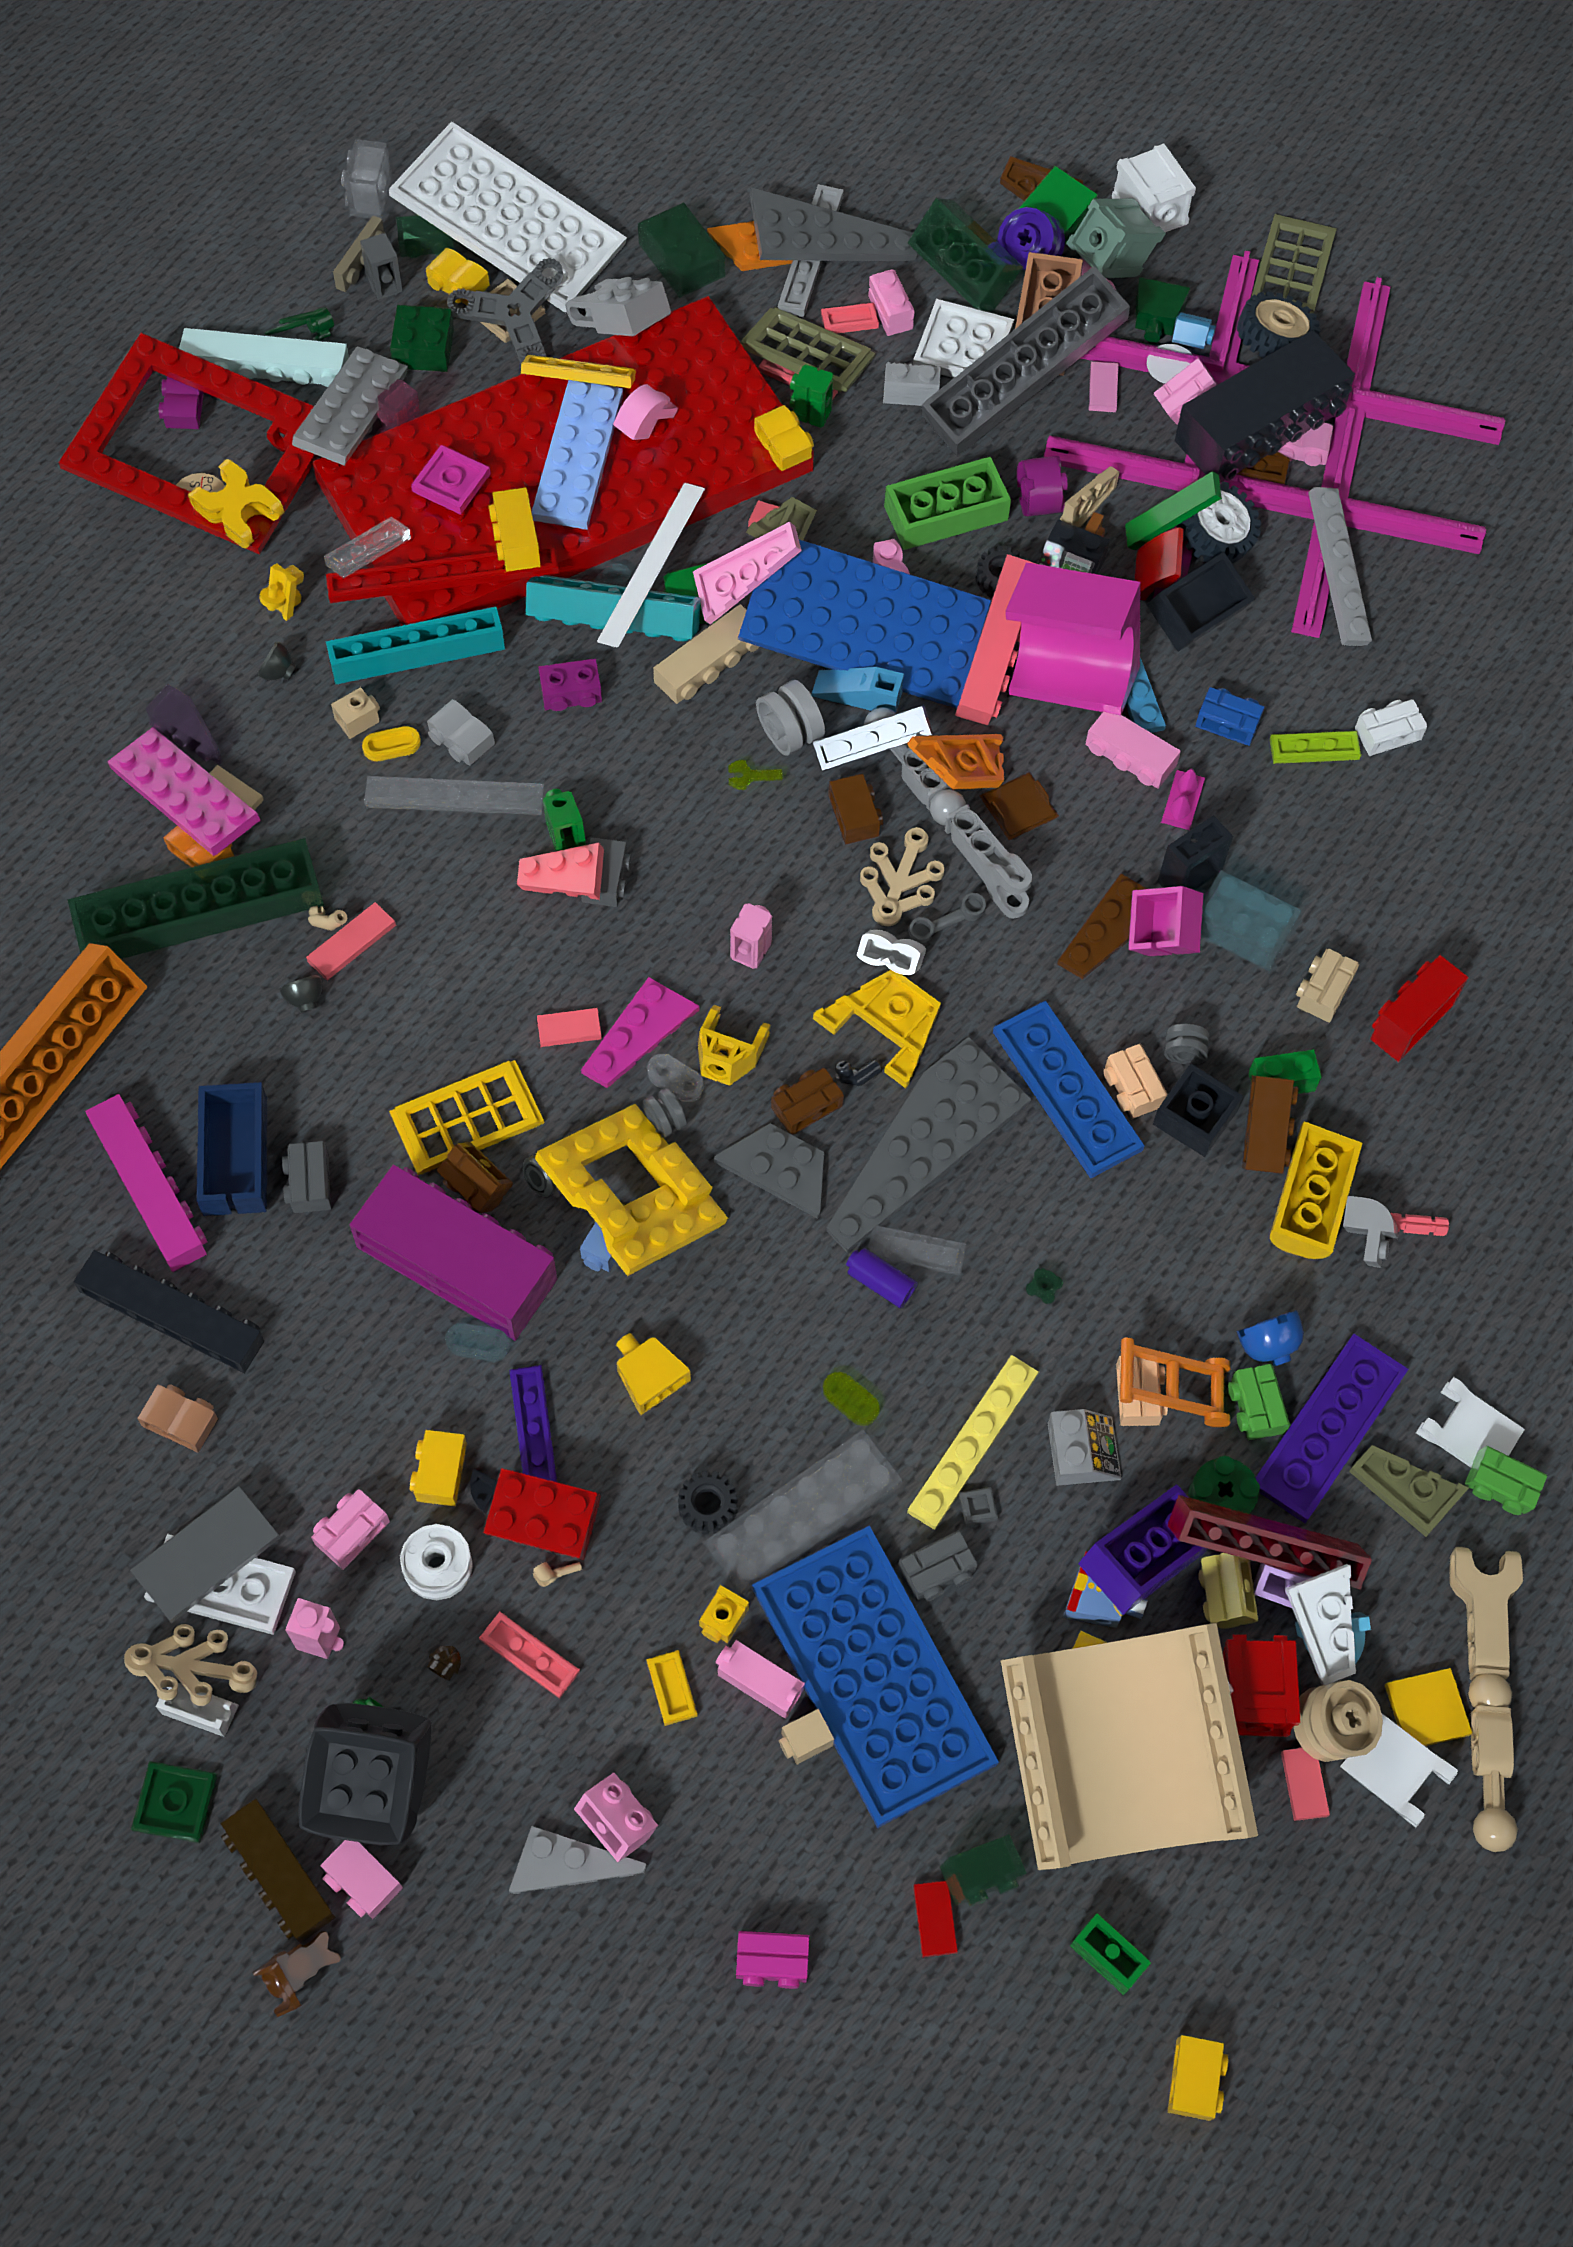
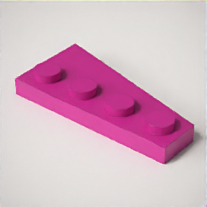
M648 977L582 1067L581 1073L608 1088L636 1065V1062L645 1054L650 1053L664 1038L681 1027L683 1022L700 1011V1006Z

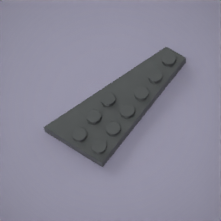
M751 187L749 196L760 260L911 261L917 258L914 233Z

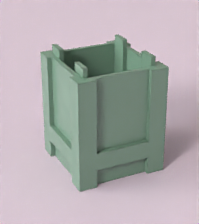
M1134 198L1093 199L1088 206L1089 211L1075 234H1071L1066 244L1072 250H1076L1091 267L1095 266L1105 278L1137 277L1144 269L1142 266L1157 242H1161L1166 233L1160 226H1155L1139 209L1140 205Z

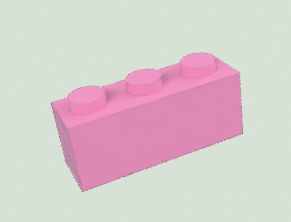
M1103 712L1088 730L1085 744L1093 754L1107 757L1113 761V764L1122 771L1128 770L1135 774L1144 785H1153L1158 789L1177 766L1181 753L1179 749L1126 717Z

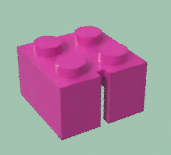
M1184 886L1133 890L1129 950L1146 956L1172 955V953L1177 955L1200 953L1203 893Z

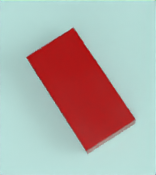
M948 1881L914 1884L913 1891L922 1958L957 1954Z

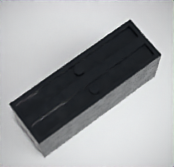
M1312 330L1183 404L1175 442L1205 475L1213 471L1219 475L1220 483L1225 480L1229 481L1243 469L1255 466L1260 459L1277 453L1287 442L1294 443L1311 428L1316 430L1330 418L1340 416L1347 408L1346 404L1352 391L1355 373Z

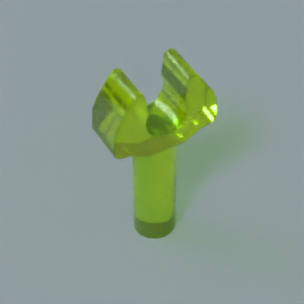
M737 760L728 765L729 773L739 772L743 774L739 778H729V786L738 790H746L747 785L752 781L782 780V769L752 770L748 767L745 760Z

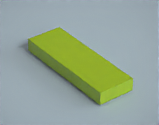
M1357 731L1274 734L1270 736L1273 764L1360 760L1361 757Z

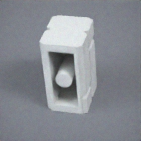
M1412 699L1405 702L1395 700L1388 704L1386 708L1377 711L1375 708L1367 709L1359 716L1355 726V730L1369 756L1422 740L1427 728L1422 714H1419V709Z

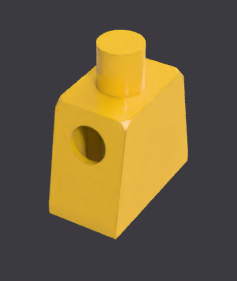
M629 1333L617 1342L616 1346L624 1355V1357L617 1361V1372L640 1415L691 1381L689 1368L656 1338L652 1337L640 1345L635 1337Z

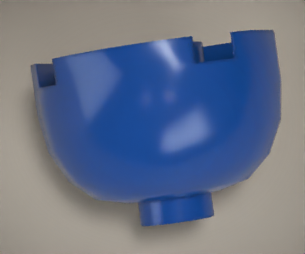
M1295 1310L1291 1313L1289 1312L1257 1323L1255 1326L1238 1330L1237 1334L1242 1347L1252 1359L1259 1362L1272 1361L1274 1367L1292 1360L1290 1354L1301 1346L1304 1330L1299 1313Z

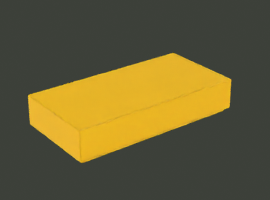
M679 1650L646 1659L664 1725L697 1717V1711Z

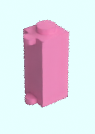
M298 1598L285 1629L295 1648L325 1659L329 1658L331 1650H342L344 1642L340 1637H337L340 1626L331 1609Z
M737 1640L732 1647L725 1646L716 1660V1664L719 1665V1677L785 1719L804 1691L805 1683Z

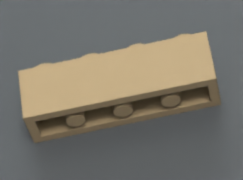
M739 604L653 667L654 683L678 704L683 699H691L703 684L714 682L719 673L726 667H734L745 653L756 651L759 646L738 640L746 609Z

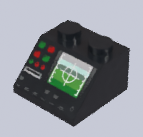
M1057 520L1046 541L1038 564L1098 575L1106 560L1110 540Z

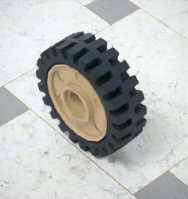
M1261 292L1257 296L1254 294L1246 302L1237 323V331L1239 332V338L1244 339L1243 344L1245 346L1251 345L1250 350L1253 353L1259 351V356L1264 358L1312 330L1319 336L1320 323L1316 320L1317 316L1314 313H1310L1311 309L1308 306L1301 307L1303 304L1301 301L1293 302V297L1291 296L1283 298L1282 293H1277L1274 296L1273 292H1267L1266 294Z

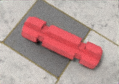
M1390 1213L1397 1224L1398 1232L1401 1229L1404 1233L1429 1235V1232H1433V1235L1445 1236L1449 1230V1221L1444 1217H1435V1220H1433L1431 1216L1405 1214V1217H1402L1401 1214Z

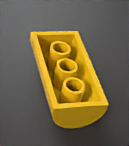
M1305 1121L1302 1123L1270 1233V1240L1276 1247L1285 1252L1308 1259H1322L1333 1253L1347 1196L1361 1151V1142Z

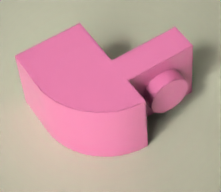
M648 384L638 387L628 396L621 406L613 425L632 440L649 439L657 420L674 418L678 407L670 402V398L666 394L658 392Z

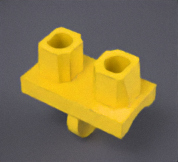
M277 563L271 566L269 587L261 590L260 602L269 611L279 610L282 613L283 619L289 620L293 616L294 607L301 603V594L296 589V586L303 582V572L294 565L285 569Z

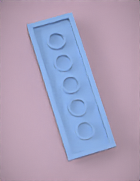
M568 380L531 512L533 521L588 529L615 429L613 423L618 415L623 399V388Z

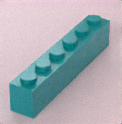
M548 575L531 577L527 581L526 615L535 616V619L539 621L555 619L562 620V623L566 625L582 623L589 624L594 629H604L626 587ZM649 590L626 633L637 631L644 632L648 637L664 635L671 636L676 641L692 640L699 631L701 598Z
M497 607L326 641L335 684L505 650L503 630Z

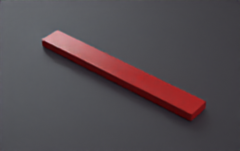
M555 544L538 546L541 567L506 572L504 560H498L497 552L328 573L326 574L329 601L330 603L559 574Z

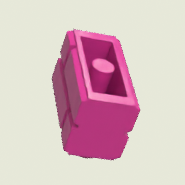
M739 1931L736 1979H743V1985L761 1987L764 1986V1980L778 1981V1987L799 1988V1982H807L809 1935Z

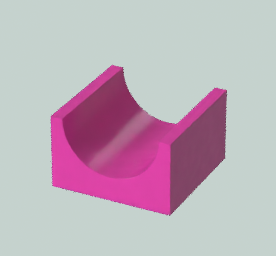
M1026 562L1005 610L1007 620L1021 622L1020 646L1014 674L1009 685V695L1121 716L1140 668V582Z

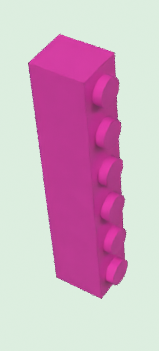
M120 1094L86 1110L85 1112L171 1271L174 1272L207 1255L203 1245L208 1241L200 1226L192 1227L189 1219L194 1216L186 1201L184 1200L179 1203L175 1194L180 1191L172 1176L165 1178L161 1169L165 1168L166 1165L159 1152L155 1151L152 1153L148 1144L152 1143V1140L144 1126L138 1128L134 1122L139 1117L132 1103L124 1104Z

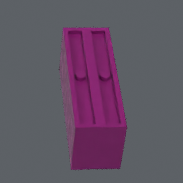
M393 1164L349 1224L356 1247L516 1341L557 1281L553 1254L542 1245L535 1247L526 1242V1238L514 1229L507 1231L499 1226V1222L492 1216L485 1213L483 1215L476 1213L466 1201L460 1198L454 1200L447 1196L446 1192L437 1184H426L411 1169L404 1167L402 1170Z

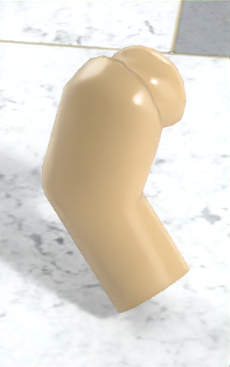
M313 906L309 909L310 917H308V920L314 927L333 931L347 921V914L343 910H337L330 915H325V909L322 906L320 908Z

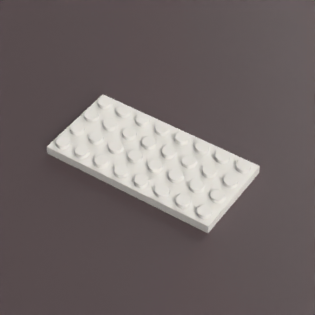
M452 121L389 188V196L520 283L543 259L554 258L556 261H559L563 269V279L546 300L565 313L567 312L566 302L582 295L626 244L627 237ZM546 268L543 270L542 275L544 278L552 279L551 277L554 278L557 271L554 268Z

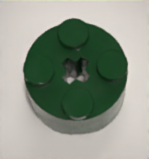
M1220 1456L1200 1467L1189 1487L1188 1497L1251 1514L1258 1501L1260 1486L1254 1474L1246 1465L1229 1456ZM1225 1492L1227 1495L1222 1498L1218 1493Z

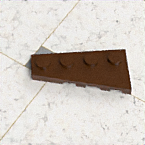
M1120 873L1058 959L1057 964L1084 979L1106 961L1111 954L1128 943L1132 891L1147 888Z

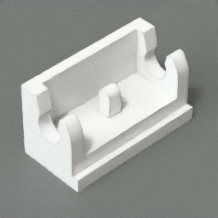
M178 1683L177 1696L172 1700H162L159 1698L156 1708L162 1715L225 1737L238 1704L212 1695L209 1704L197 1706L191 1701V1695L181 1683ZM200 1692V1693H197V1695H201V1696H202V1695H206V1693Z

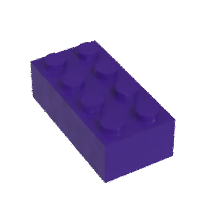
M1177 1484L1096 1542L1078 1563L1123 1615L1208 1550V1548L1179 1541L1167 1526L1178 1495L1188 1497Z

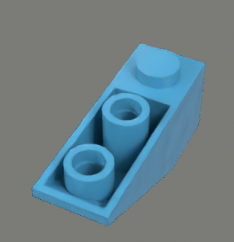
M879 667L850 668L848 671L819 670L811 696L871 711L879 707L890 708L896 713L902 695L904 673Z

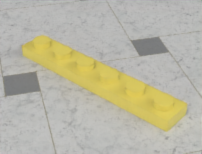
M1013 1355L1010 1356L908 1508L907 1513L935 1530L959 1495V1492H961L1038 1376L1039 1371Z

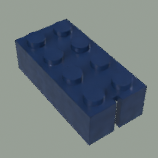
M262 1082L199 1086L197 1203L203 1216L232 1214L233 1208H236L238 1214L267 1212V1096Z

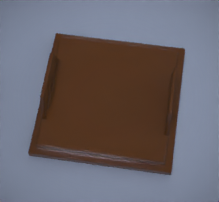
M1030 772L999 786V788H994L979 795L1008 840L1059 817L1049 802V795L1040 782L1034 780Z

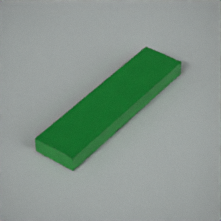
M1213 471L1126 523L1127 547L1131 550L1140 548L1158 535L1172 529L1222 499L1219 475Z

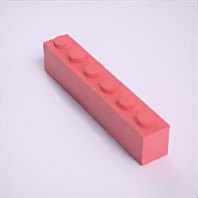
M1009 554L1006 556L955 713L957 717L988 725L991 717L997 718L1002 701L997 700L999 692L1005 693L1010 676L1005 675L1007 667L1013 668L1018 651L1013 650L1015 642L1020 643L1021 622L1007 620L1005 610L1026 562H1033Z

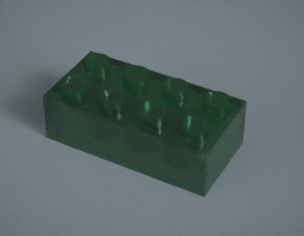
M936 197L907 242L977 310L993 311L1023 268L1013 256L954 200Z

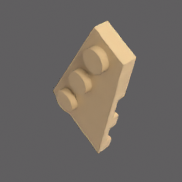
M1110 466L1102 473H1099L1095 479L1065 502L1064 512L1060 520L1080 528L1117 487L1120 471Z

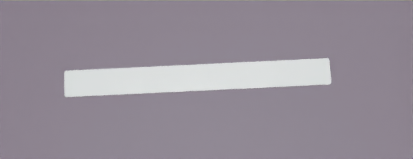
M688 483L683 484L599 636L598 643L619 647L705 488Z

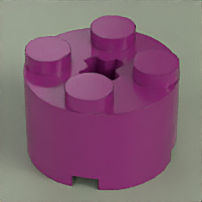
M1050 456L1021 460L1017 466V488L1021 487L1022 497H1019L1023 515L1038 516L1064 512L1065 498L1063 490H1067L1068 482L1066 473H1061L1060 457Z

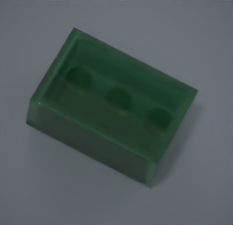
M684 202L638 223L640 247L679 298L725 277V255Z

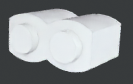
M870 930L862 936L857 956L868 964L886 965L896 973L911 975L920 970L926 948L914 940H898L895 936L883 930Z

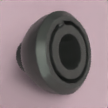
M276 642L258 671L259 677L266 680H278L282 677L286 680L289 679L296 665L291 663V655L282 643Z
M317 975L309 976L283 985L280 992L289 1004L297 1008L299 1007L300 1013L318 1008L316 1002L322 992V980Z
M536 1155L526 1158L523 1163V1175L528 1186L536 1194L543 1197L553 1194L557 1186L535 1160Z

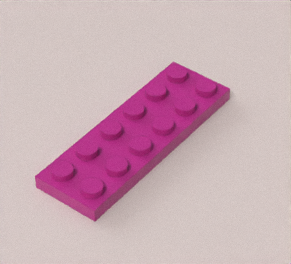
M154 727L107 761L110 768L213 856L217 855L260 821L256 811Z

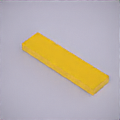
M527 355L521 363V374L631 388L635 381L636 370L631 368Z

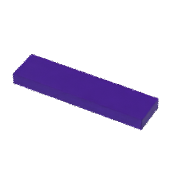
M542 1366L511 1369L509 1372L522 1472L526 1475L557 1482Z

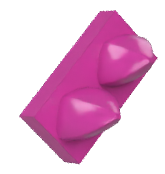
M1193 768L1186 772L1176 771L1161 823L1190 830L1205 777L1197 776Z

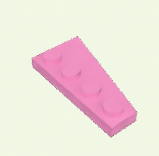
M791 522L693 571L698 595L701 598L700 603L704 620L711 625L802 551L796 527Z

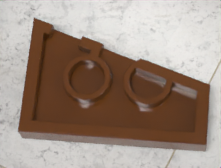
M1010 156L1000 177V184L1025 201L1051 170ZM1074 178L1075 180H1077V181L1080 182L1081 184L1084 183L1083 180Z

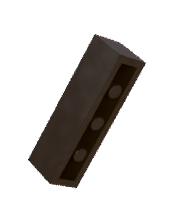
M256 1798L220 1823L226 1831L221 1836L222 1840L231 1853L238 1850L245 1860L239 1864L250 1882L257 1879L263 1890L258 1894L269 1911L276 1908L282 1919L277 1923L288 1940L295 1937L301 1944L336 1918Z

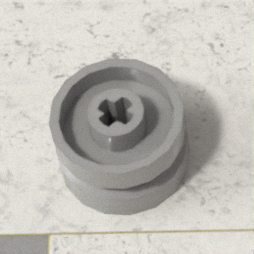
M791 680L780 686L778 694L776 692H769L759 697L756 701V709L762 727L769 739L783 755L788 756L800 750L803 742L811 744L822 738L825 734V726L819 708L810 692L798 680Z

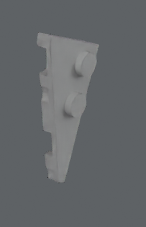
M531 1826L509 1893L519 1894L532 1890L551 1889L564 1885L570 1886L596 1882L602 1879L633 1876L634 1874L644 1873L647 1865L628 1857L617 1862L609 1851Z

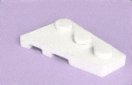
M1348 1564L1285 1588L1322 1685H1327L1356 1674L1354 1632L1352 1631L1351 1609H1353L1352 1596H1350L1349 1579L1351 1578V1565Z

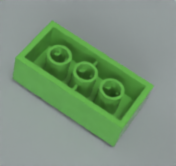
M987 457L887 485L884 507L903 550L1008 521L1011 499L992 458Z

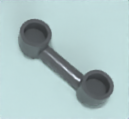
M969 893L963 898L960 909L932 922L927 918L918 917L911 922L909 935L912 940L920 944H926L930 941L932 934L964 919L975 921L982 916L985 910V899L978 893Z

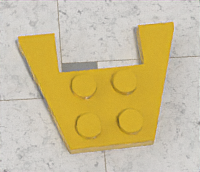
M889 970L862 985L860 990L849 996L844 995L838 998L831 1006L825 1009L823 1007L818 1009L813 1014V1020L835 1035L853 1014L858 1015L902 1048L885 1066L884 1073L904 1088H907L936 1020L941 1003L902 974Z

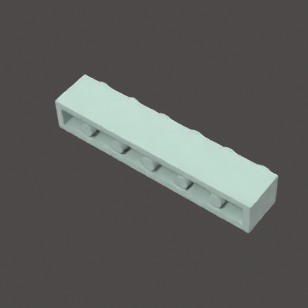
M184 328L179 349L249 379L263 378L273 382L281 380L293 381L301 385L313 383L322 384L326 387L330 385L349 358L347 344L190 328Z

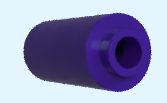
M863 1248L860 1252L855 1250L846 1263V1266L849 1267L848 1275L900 1309L904 1307L918 1285L917 1281L866 1248Z

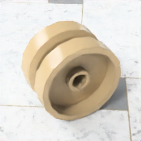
M1351 1680L1309 1688L1299 1697L1301 1723L1298 1726H1294V1732L1303 1750L1314 1759L1329 1762L1368 1754L1376 1747L1382 1735V1714L1374 1695L1362 1684Z

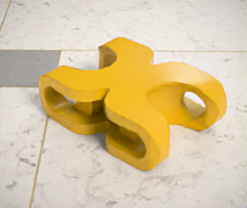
M226 459L218 466L221 471L222 480L226 483L224 489L218 492H208L201 487H196L188 494L193 508L206 520L216 524L223 522L226 535L242 548H247L254 542L251 529L246 524L247 520L254 515H263L275 521L284 514V509L281 501L261 484L250 486L246 472L233 461Z

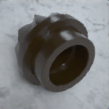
M440 1646L429 1655L431 1660L427 1668L447 1681H450L453 1674L457 1675L459 1673L461 1657L455 1647Z

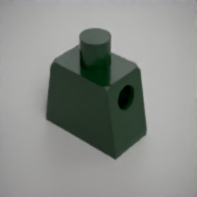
M1139 278L1136 293L1135 328L1145 330V340L1155 343L1160 340L1161 334L1173 335L1180 312L1183 313L1186 308L1189 287Z

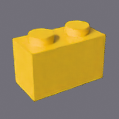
M425 1430L424 1440H418L416 1447V1460H420L418 1472L413 1471L410 1480V1491H414L417 1502L456 1506L467 1446L465 1435Z
M1184 2035L1177 2038L1168 2113L1208 2121L1214 2119L1216 2113H1221L1224 2092L1219 2090L1220 2076L1226 2075L1228 2066V2054L1223 2053L1224 2043Z

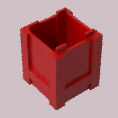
M1233 1634L1232 1639H1227L1222 1654L1227 1679L1234 1690L1230 1695L1238 1735L1289 1737L1291 1729L1301 1723L1296 1641H1288L1287 1636L1274 1635L1273 1641H1247L1246 1635Z

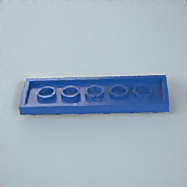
M1046 1001L994 1027L993 1034L1090 1179L1143 1151L1144 1144Z

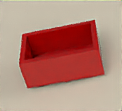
M1441 955L1432 963L1426 961L1416 974L1418 977L1414 982L1410 980L1405 982L1397 993L1399 997L1394 1002L1389 999L1378 1012L1380 1016L1372 1025L1374 1032L1370 1040L1397 1062L1455 1005L1469 978Z
M501 1468L483 1533L492 1537L584 1560L601 1495L585 1489Z

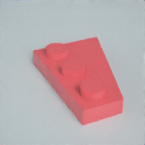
M594 843L522 858L519 861L517 885L525 891L549 894L562 892L572 897L585 895L590 899L600 900L604 848L600 843Z

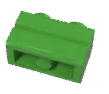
M1268 1364L1235 1371L1231 1379L1232 1382L1228 1383V1390L1231 1400L1237 1401L1240 1410L1237 1413L1239 1430L1246 1432L1248 1440L1285 1434L1290 1423L1273 1365Z
M1486 1446L1477 1452L1465 1481V1486L1473 1489L1472 1493L1476 1497L1487 1501L1494 1499L1503 1504L1502 1508L1505 1511L1514 1515H1521V1513L1526 1514L1536 1507L1547 1474Z

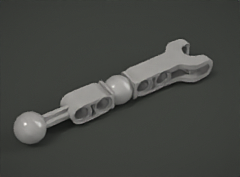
M879 707L873 709L867 714L864 725L896 715V713L890 708ZM907 743L889 748L902 764L901 777L916 797L926 805V808L930 810L933 820L940 825H944L947 834L951 833L953 843L984 881L987 891L996 905L1009 918L1023 916L1028 910L1029 897L1025 891L1031 887L1032 874L1021 858L1016 854H1010L1002 846L979 816L970 810L963 795L956 790H952L909 748ZM1019 876L1024 879L1022 882H1020ZM1014 895L1021 905L1019 907L1010 906L1007 903V898Z

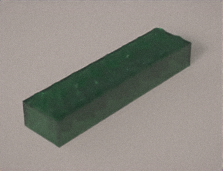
M305 838L67 899L80 953L89 943L108 946L120 959L303 912L313 906H317V908L324 906Z

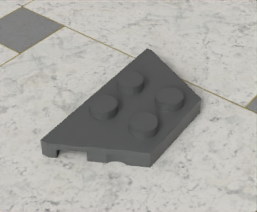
M770 1123L715 1156L714 1163L811 1216L819 1218L824 1152Z

